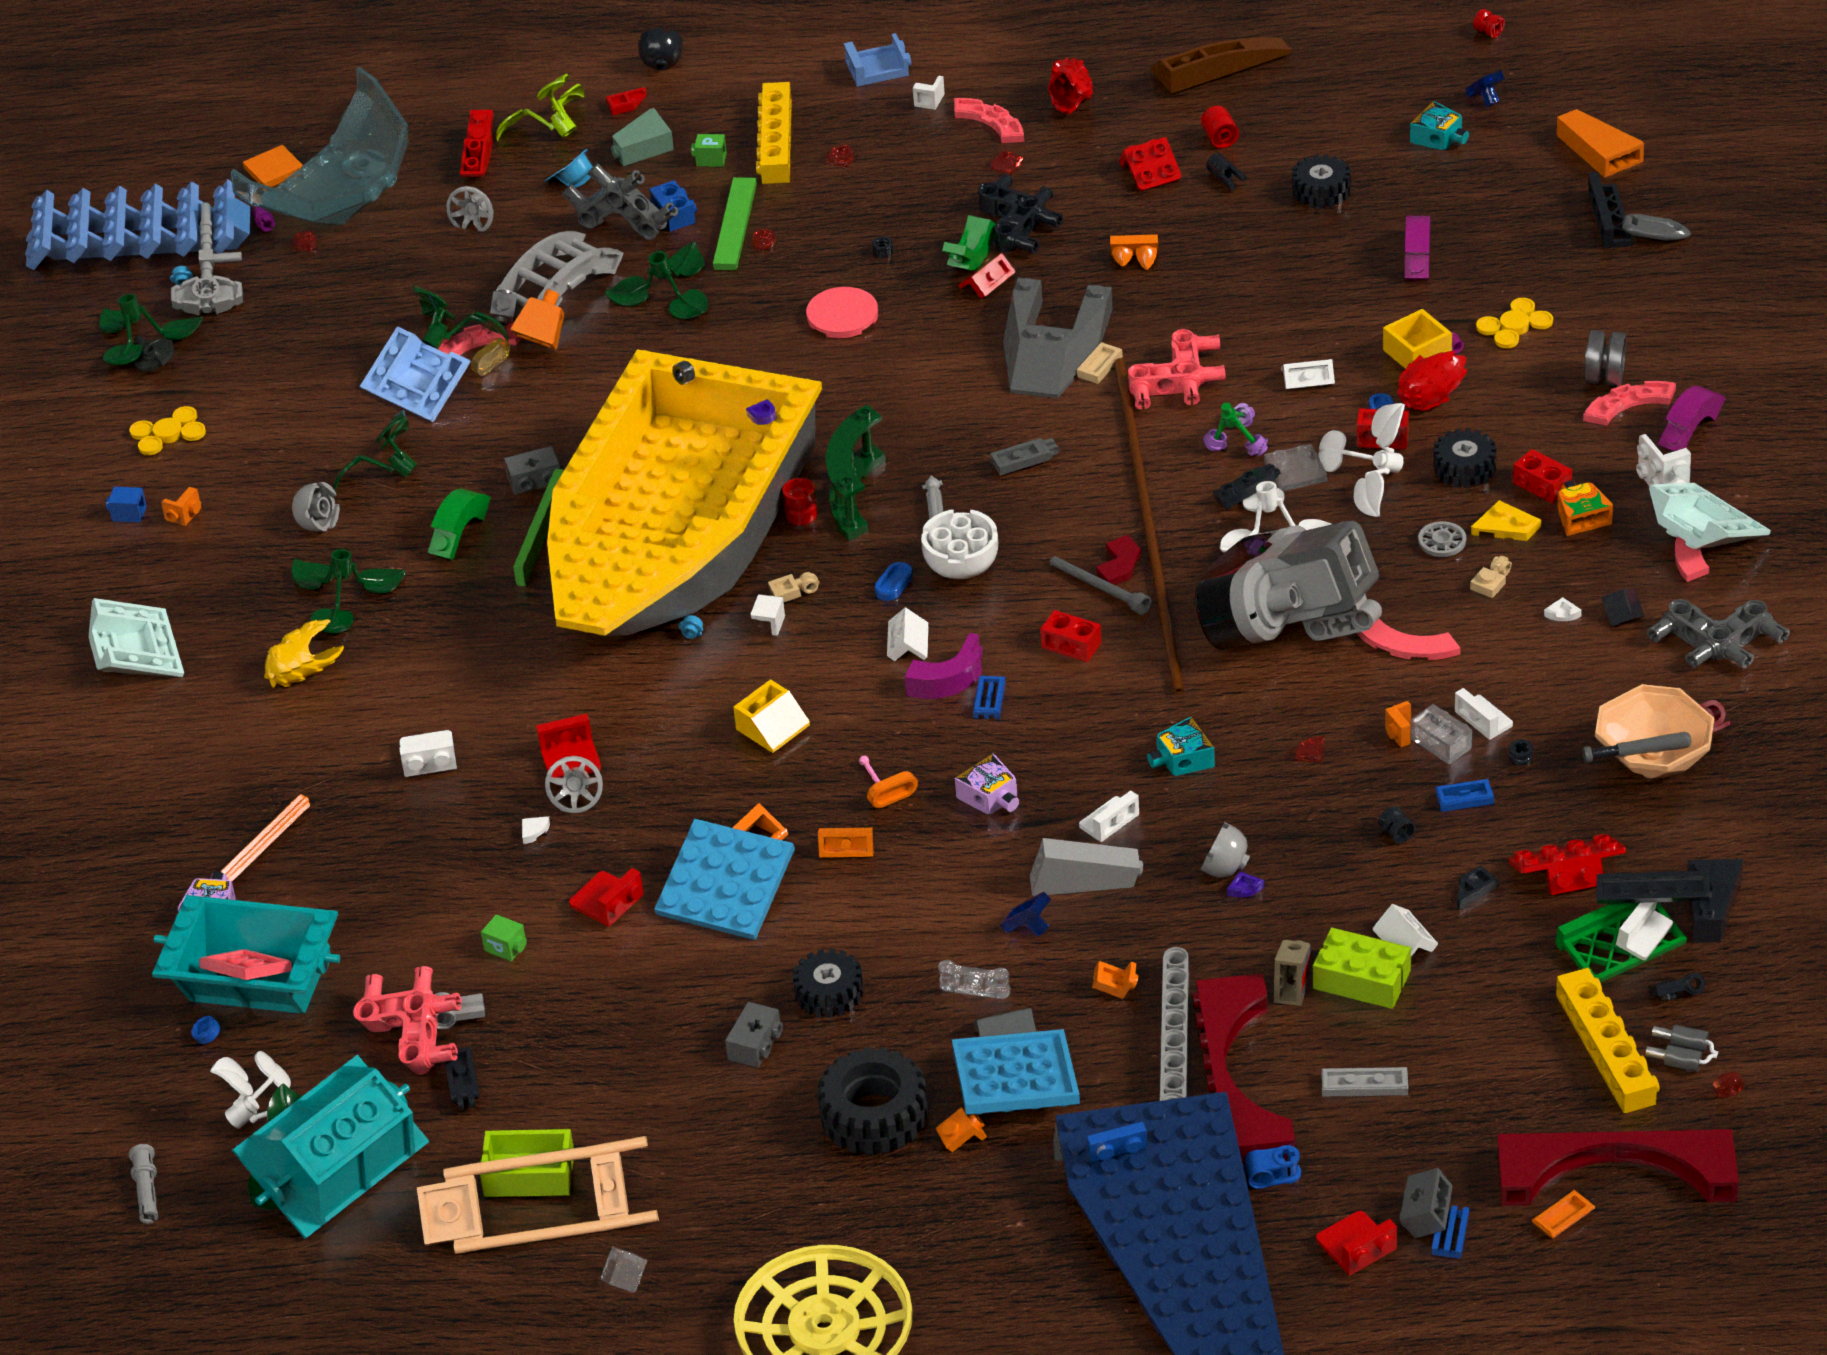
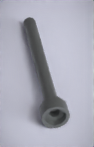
M1058 557L1050 559V564L1053 567L1127 602L1133 612L1140 615L1148 612L1152 602L1150 596L1141 592L1132 594Z

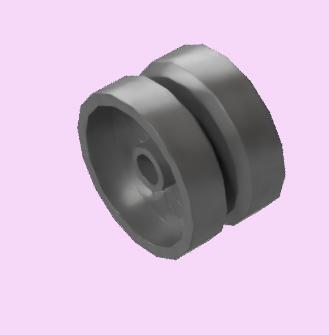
M1590 331L1585 353L1586 384L1599 385L1602 380L1603 370H1606L1605 379L1608 386H1621L1625 363L1626 333L1613 332L1610 335L1608 347H1606L1604 331Z

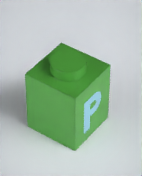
M697 134L696 143H692L691 154L692 157L696 158V166L724 167L727 153L725 134Z
M497 914L481 931L484 951L512 961L518 953H521L527 944L523 924Z

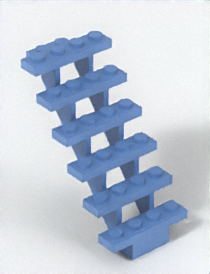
M227 179L222 186H218L213 194L214 206H210L213 226L211 249L216 253L237 249L250 234V206L235 198V183ZM191 181L186 188H182L177 195L178 208L176 210L162 202L163 188L154 184L141 197V212L126 204L127 190L118 186L114 192H110L105 198V213L90 206V191L82 188L78 194H73L68 202V206H70L68 216L53 208L54 193L46 190L41 197L37 196L32 204V229L26 238L28 242L25 251L27 256L26 266L35 270L46 255L54 260L67 259L75 263L78 258L104 257L111 261L115 256L141 255L148 259L151 254L178 253L184 257L188 252L202 250L200 246L201 204L204 202L199 200V185ZM177 228V235L167 229ZM141 230V235L138 236L131 231ZM104 232V239L94 233ZM68 234V239L66 241L57 235Z

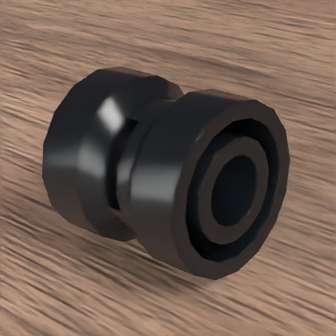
M1397 806L1387 808L1378 820L1379 826L1389 833L1390 838L1397 844L1408 841L1416 830V825L1410 818L1405 817L1404 812Z

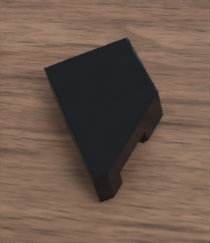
M1481 865L1461 876L1459 879L1457 908L1461 910L1499 886V880Z

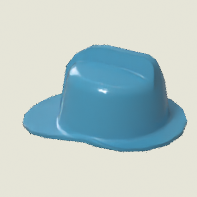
M588 149L584 150L568 166L547 178L544 183L555 177L567 186L572 184L573 187H579L585 184L591 178L588 172L593 167L585 155Z

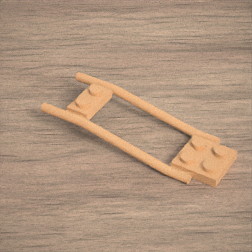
M642 1136L587 1147L446 1168L443 1170L446 1182L417 1187L424 1244L429 1246L454 1241L455 1254L659 1221L657 1210L628 1215L627 1196L621 1156L619 1152L648 1147L647 1138ZM591 1158L590 1162L600 1220L483 1238L474 1175Z

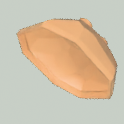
M1642 684L1599 707L1595 738L1604 747H1609L1620 742L1688 732L1691 737V745L1688 748L1623 757L1615 756L1632 772L1642 774L1650 779L1665 778L1686 771L1710 750L1714 717L1680 688Z

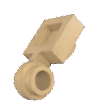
M1496 556L1491 563V570L1483 567L1472 579L1470 590L1493 598L1506 584V575L1510 572L1512 563L1505 556Z
M806 572L799 579L795 580L793 575L790 574L769 581L768 585L773 596L783 597V602H788L801 597L800 590L808 594L814 593L818 589L819 580L815 574Z

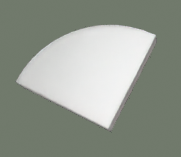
M1562 597L1544 609V616L1555 621H1571L1581 617V609Z
M549 817L522 819L523 844L536 841L538 836L548 831L550 827Z

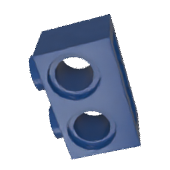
M675 180L649 189L651 203L659 210L668 202L674 204L669 210L675 206L678 209V214L667 221L666 227L670 232L695 223L694 213L697 212L696 205L693 200H689L684 188H680Z

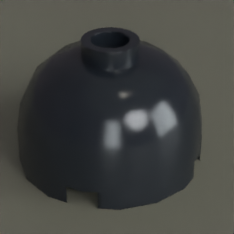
M656 28L640 35L638 52L641 60L648 67L662 71L676 65L680 60L683 43L680 34L674 30H670V33L663 32V28Z

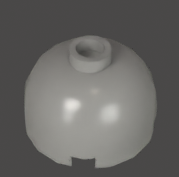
M325 482L304 485L296 492L292 502V513L300 527L310 532L327 531L328 527L332 529L336 525L340 509L339 504H335L333 496H337L336 492L329 484Z
M1224 822L1200 871L1216 878L1232 876L1237 869L1243 871L1250 857L1245 854L1248 844L1243 833L1234 826Z

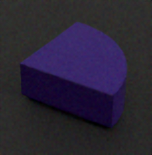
M1240 871L1227 888V895L1240 898L1255 895L1264 888V880Z

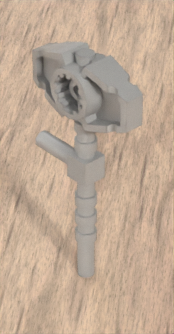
M202 203L200 222V246L202 250H199L201 278L194 277L182 282L181 285L172 287L171 302L173 308L177 310L182 309L187 313L200 315L202 312H215L219 314L231 309L234 305L238 306L243 303V289L241 282L231 281L229 278L213 276L214 263L242 261V253L213 254V249H211L212 222L210 204Z

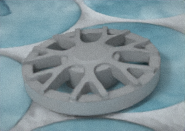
M1444 521L1433 522L1421 529L1418 535V543L1421 549L1430 555L1438 557L1454 556L1465 547L1466 533L1460 526L1454 523ZM1435 528H1440V530L1433 531ZM1426 535L1432 537V539L1423 538V536ZM1462 538V541H1453V539Z

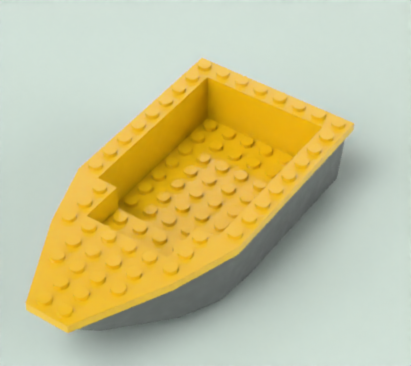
M637 349L553 488L547 546L556 626L603 636L630 635L695 613L732 589L753 560L784 503L782 489L784 484L791 479L798 478L815 447V401L822 391V383L810 379ZM683 360L690 362L695 371L694 380L685 385L679 384L672 374L673 365ZM768 399L775 407V420L766 425L753 423L747 416L746 408Z

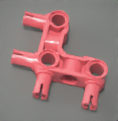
M1177 330L1172 334L1171 363H1147L1131 366L1128 370L1130 394L1135 397L1136 408L1142 409L1141 403H1144V409L1149 408L1151 405L1149 396L1184 393V402L1187 405H1191L1190 399H1193V405L1200 401L1198 388L1204 385V382L1225 381L1224 365L1202 367L1198 357L1199 352L1220 350L1219 334L1197 337L1190 330Z
M427 966L415 968L414 989L381 995L383 977L378 974H372L371 979V976L367 975L365 977L364 997L355 1005L354 1016L371 1032L390 1031L391 1028L403 1026L402 1038L399 1039L398 1053L401 1062L413 1073L422 1075L427 1073L435 1063L457 1060V1056L454 1055L458 1054L456 1045L450 1043L436 1046L438 1015L443 1012L461 1010L460 1004H462V999L459 993L442 996L433 994L431 991L433 970Z

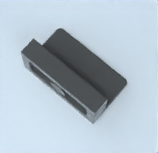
M1031 1008L973 1020L975 1031L979 1032L980 1037L1036 1032Z

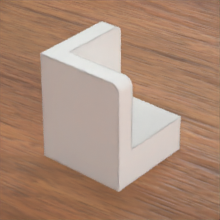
M938 76L933 85L915 83L913 87L914 106L936 110L944 96L943 76Z
M758 595L751 612V618L771 622L772 635L778 636L785 617L783 597Z

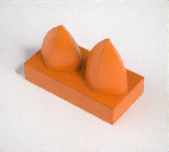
M1158 235L1110 236L1111 256L1114 257L1119 265L1124 267L1130 261L1132 255H1136L1141 266L1148 270L1154 263L1156 254H1158Z
M819 828V857H873V828Z

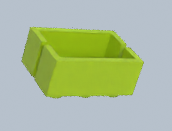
M1331 927L1323 944V949L1321 948L1313 964V989L1393 1009L1401 993V987L1403 988L1411 971V947Z
M571 1129L485 1131L484 1155H482L481 1162L574 1149ZM573 1160L480 1174L484 1197L570 1195Z

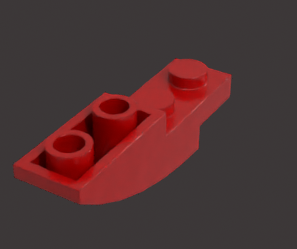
M470 110L467 139H464L461 177H483L487 171L493 144V110Z

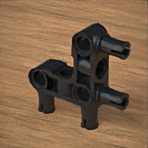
M1002 173L994 183L981 184L978 188L980 211L995 217H1002L994 226L995 246L1000 252L1007 253L1020 249L1035 254L1040 242L1038 239L1027 237L1040 223L1058 228L1063 222L1062 213L1051 211L1044 206L1053 197V191L1049 187L1042 186L1034 196L1010 189L1008 187L1013 184V178L1009 174L1006 175V173Z

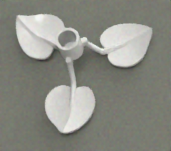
M1405 404L1385 405L1375 413L1371 430L1373 436L1378 437L1376 444L1384 450L1376 452L1374 456L1344 450L1346 436L1340 431H1329L1320 442L1318 457L1320 466L1324 471H1336L1342 463L1343 454L1372 460L1373 464L1379 469L1366 472L1365 478L1359 479L1354 488V502L1360 511L1370 516L1380 517V503L1384 491V480L1380 474L1398 473L1403 466L1402 455L1395 453L1394 449L1388 446L1392 444L1397 435Z
M1265 481L1259 483L1256 486L1257 493L1243 500V506L1246 510L1257 511L1254 530L1251 532L1247 529H1236L1227 533L1221 540L1220 550L1225 553L1228 549L1232 548L1238 551L1237 554L1239 556L1252 554L1262 547L1264 539L1257 535L1262 510L1264 512H1272L1279 506L1289 525L1295 526L1283 504L1284 493L1276 487L1274 482ZM1307 519L1299 523V526L1306 530L1331 525V523L1317 519Z
M262 1051L257 1052L254 1058L257 1066L268 1079L254 1094L250 1083H248L247 1074L233 1059L223 1057L210 1070V1072L226 1080L240 1093L238 1099L225 1111L228 1121L238 1129L249 1120L255 1123L258 1119L267 1116V1111L257 1114L259 1105L255 1099L272 1082L277 1087L283 1083L287 1087L291 1085L287 1073L270 1056Z

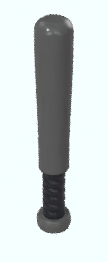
M1678 732L1620 742L1609 747L1591 749V747L1586 746L1583 747V758L1585 763H1591L1593 759L1616 755L1623 757L1684 749L1691 745V737L1688 732Z

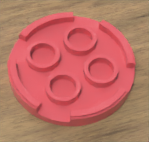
M854 287L832 288L817 294L808 303L806 309L807 322L813 330L816 329L825 333L826 337L850 338L862 334V330L876 323L878 319V305L875 298L862 289Z

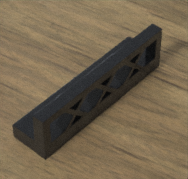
M1589 172L1588 194L1604 249L1633 246L1631 234L1622 229L1625 212L1616 183L1601 184L1598 172ZM1612 192L1609 197L1604 195V193ZM1608 205H1609V206H1612V207H1614V208H1616V209L1613 210V211H1610V210L1608 209ZM1612 220H1615L1620 223L1617 226L1613 225ZM1616 234H1618V235L1623 236V237H1625V238H1622V239H1614V236H1615Z
M1709 870L1597 874L1596 901L1598 904L1710 901V890H1713V882Z

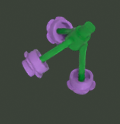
M1228 402L1223 403L1221 406L1222 418L1218 429L1209 430L1203 438L1206 447L1214 452L1225 449L1227 446V436L1223 432L1224 427H1238L1248 439L1245 444L1248 454L1250 456L1256 455L1257 457L1262 455L1268 448L1266 445L1268 439L1266 437L1263 438L1261 434L1252 436L1245 428L1253 422V417L1255 416L1254 409L1246 403H1240L1234 408Z

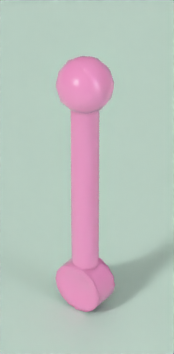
M861 756L859 763L865 766L875 783L880 782L869 764V758Z

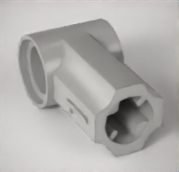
M439 992L435 995L442 996L449 995V993ZM483 994L461 996V1010L440 1013L438 1015L437 1029H448L455 1024V1021L485 1017Z

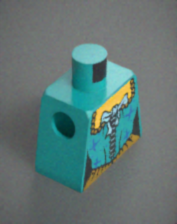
M1435 101L1410 123V142L1426 147L1446 150L1454 141L1465 144L1469 137V131L1462 129V116Z
M1192 717L1158 733L1156 736L1157 750L1147 754L1148 762L1152 768L1165 764L1172 775L1175 776L1215 767L1214 746Z

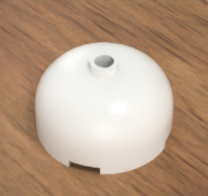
M948 510L932 517L923 527L921 537L923 556L931 569L939 575L950 579L972 578L986 571L995 560L998 551L997 527L991 518L981 512L971 510L970 513H954V510Z

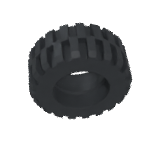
M872 1047L864 1048V1051L859 1052L853 1050L848 1052V1056L837 1058L834 1061V1065L830 1064L819 1080L817 1095L822 1128L829 1139L835 1140V1144L843 1149L848 1147L849 1151L858 1154L860 1151L865 1152V1155H874V1152L890 1153V1149L893 1148L898 1150L905 1146L906 1141L911 1142L917 1136V1132H920L925 1125L928 1107L923 1073L915 1065L914 1061L908 1057L904 1059V1055L895 1050L893 1053L889 1052L887 1048L879 1047V1050H872ZM869 1095H883L892 1098L888 1103L876 1107H863L853 1104L856 1100Z

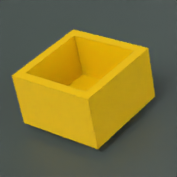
M1420 309L1383 327V350L1406 369L1408 364L1412 363L1419 355L1427 358L1440 352L1452 351V333L1425 310Z

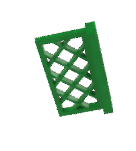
M1657 902L1655 911L1672 920L1661 904ZM1615 903L1603 906L1559 926L1555 944L1560 951L1566 950L1580 970L1589 968L1594 978L1597 977L1601 983L1686 944L1687 938L1673 921V925L1668 932L1672 933L1676 939L1671 941L1661 940L1657 945L1658 947L1652 951L1646 960H1641L1616 945L1620 924H1623L1640 903ZM1601 933L1614 935L1613 943L1596 940L1597 935ZM1579 943L1590 945L1589 954L1578 952L1574 945ZM1594 947L1610 950L1609 958L1606 959L1592 955ZM1613 951L1630 955L1629 960L1623 963L1611 960ZM1590 962L1604 965L1606 970L1595 975L1589 967Z

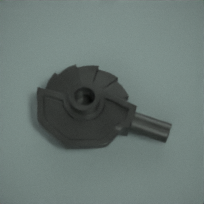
M141 336L134 338V343L142 345L143 348L141 356L134 361L135 367L139 371H154L164 366L174 354V344L171 340L159 338L153 341H145Z

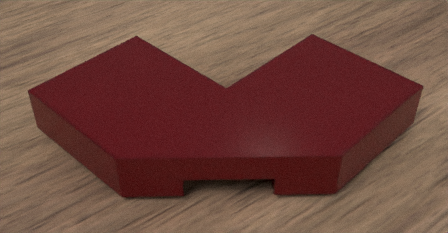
M1127 534L1106 543V550L1114 559L1096 566L1098 576L1113 585L1131 579L1135 564L1141 555L1139 546Z

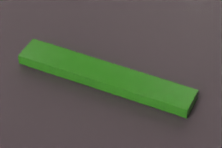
M733 177L713 261L714 270L736 271L738 268L756 190V178Z
M563 469L554 470L513 566L517 586H526L548 534L553 488L564 472Z

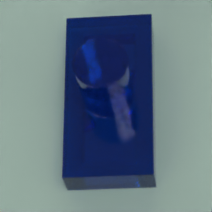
M1502 71L1481 77L1465 88L1468 97L1481 93L1486 107L1498 103L1499 99L1494 86L1503 81L1505 77Z
M1042 892L1013 907L1000 926L1008 933L1026 924L1037 937L1040 936L1049 927L1040 914L1051 898L1045 892Z

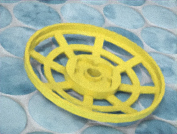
M841 1245L803 1247L771 1260L747 1281L739 1294L734 1313L736 1339L744 1355H753L746 1342L745 1332L763 1334L764 1342L772 1355H802L803 1353L809 1355H835L845 1350L855 1355H882L875 1352L883 1339L886 1325L903 1321V1329L898 1341L886 1354L897 1355L908 1338L912 1324L910 1294L903 1279L896 1270L884 1260L869 1252ZM828 1260L853 1262L865 1266L872 1271L863 1283L847 1277L828 1275ZM816 1261V1276L799 1280L785 1289L772 1279L776 1274L792 1266ZM882 1277L897 1292L902 1303L901 1310L885 1314V1309L880 1299L872 1291ZM829 1285L845 1287L855 1292L846 1299L840 1295L830 1294ZM762 1286L765 1287L774 1298L766 1308L762 1323L744 1321L748 1305L753 1296ZM817 1286L816 1295L809 1296L800 1302L792 1297V1295L804 1289ZM864 1298L872 1305L876 1317L859 1319L856 1307ZM782 1304L791 1311L788 1324H772L774 1315ZM819 1323H831V1325L826 1328H820L817 1326ZM877 1328L875 1336L867 1348L856 1342L860 1330ZM772 1335L790 1336L795 1346L783 1354L775 1345Z

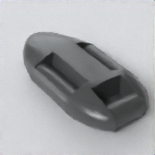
M1630 214L1623 217L1622 229L1637 237L1670 241L1684 239L1691 235L1689 229L1668 218L1643 214Z

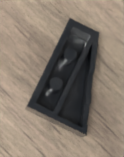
M1743 859L1687 861V871L1709 870L1713 882V890H1710V901H1688L1693 943L1722 941L1732 906H1734L1738 888H1740L1742 882Z

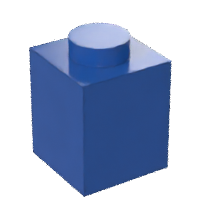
M114 487L111 495L106 500V509L110 511L112 521L141 523L147 507L143 488Z

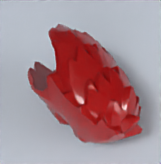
M1067 57L1064 60H1056L1052 65L1048 91L1056 110L1067 115L1076 110L1082 100H1090L1093 94V82L1089 77L1087 68L1083 65V60L1068 59Z
M1447 351L1427 358L1419 355L1412 363H1409L1399 377L1397 394L1402 403L1405 404V407L1417 411L1431 410L1432 407L1440 406L1441 403L1449 402L1448 395L1458 387L1467 373V368H1463L1466 363V357L1454 355L1455 351Z

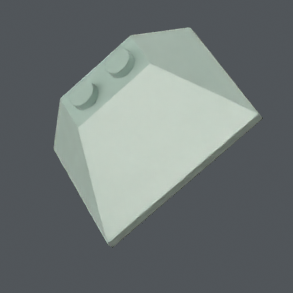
M1695 483L1653 484L1649 488L1658 524L1666 528V532L1669 535L1685 540V544L1690 548L1699 550L1700 548L1714 547L1770 534V529Z
M93 598L88 638L97 670L127 674L183 677L184 671L166 609Z

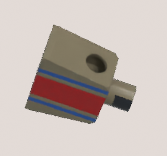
M1300 940L1282 941L1275 958L1274 1003L1302 1006L1310 974L1311 945ZM1289 977H1294V985L1287 982Z

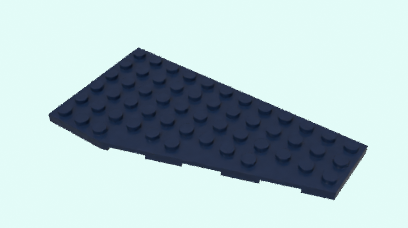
M1227 1092L1056 1115V1126L1069 1193L1081 1207L1094 1228L1097 1238L1114 1265L1120 1269L1137 1296L1141 1308L1158 1335L1162 1336L1172 1354L1284 1355ZM1139 1122L1144 1123L1147 1131V1148L1140 1149L1134 1153L1128 1152L1113 1156L1107 1160L1091 1162L1088 1155L1087 1136Z

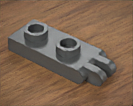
M1039 438L990 453V459L999 475H1003L1048 461L1053 455L1058 454L1060 449L1052 438L1047 440Z

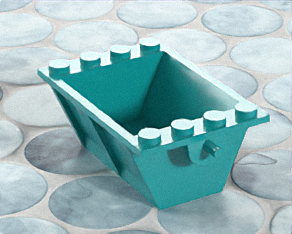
M186 895L169 935L154 936V943L165 945L152 972V976L154 978L171 979L188 1000L193 1002L305 1014L320 975L327 971L329 962H340V955L330 954V945L327 943L338 917V911ZM246 949L290 960L292 962L291 972L243 980L199 968V958Z
M358 1054L232 1150L265 1190V1192L255 1198V1202L261 1206L271 1198L303 1238H308L430 1142L413 1122V1112L408 1107L404 1096L410 1090L409 1086L405 1083L398 1088L392 1082L386 1081L376 1068H369Z

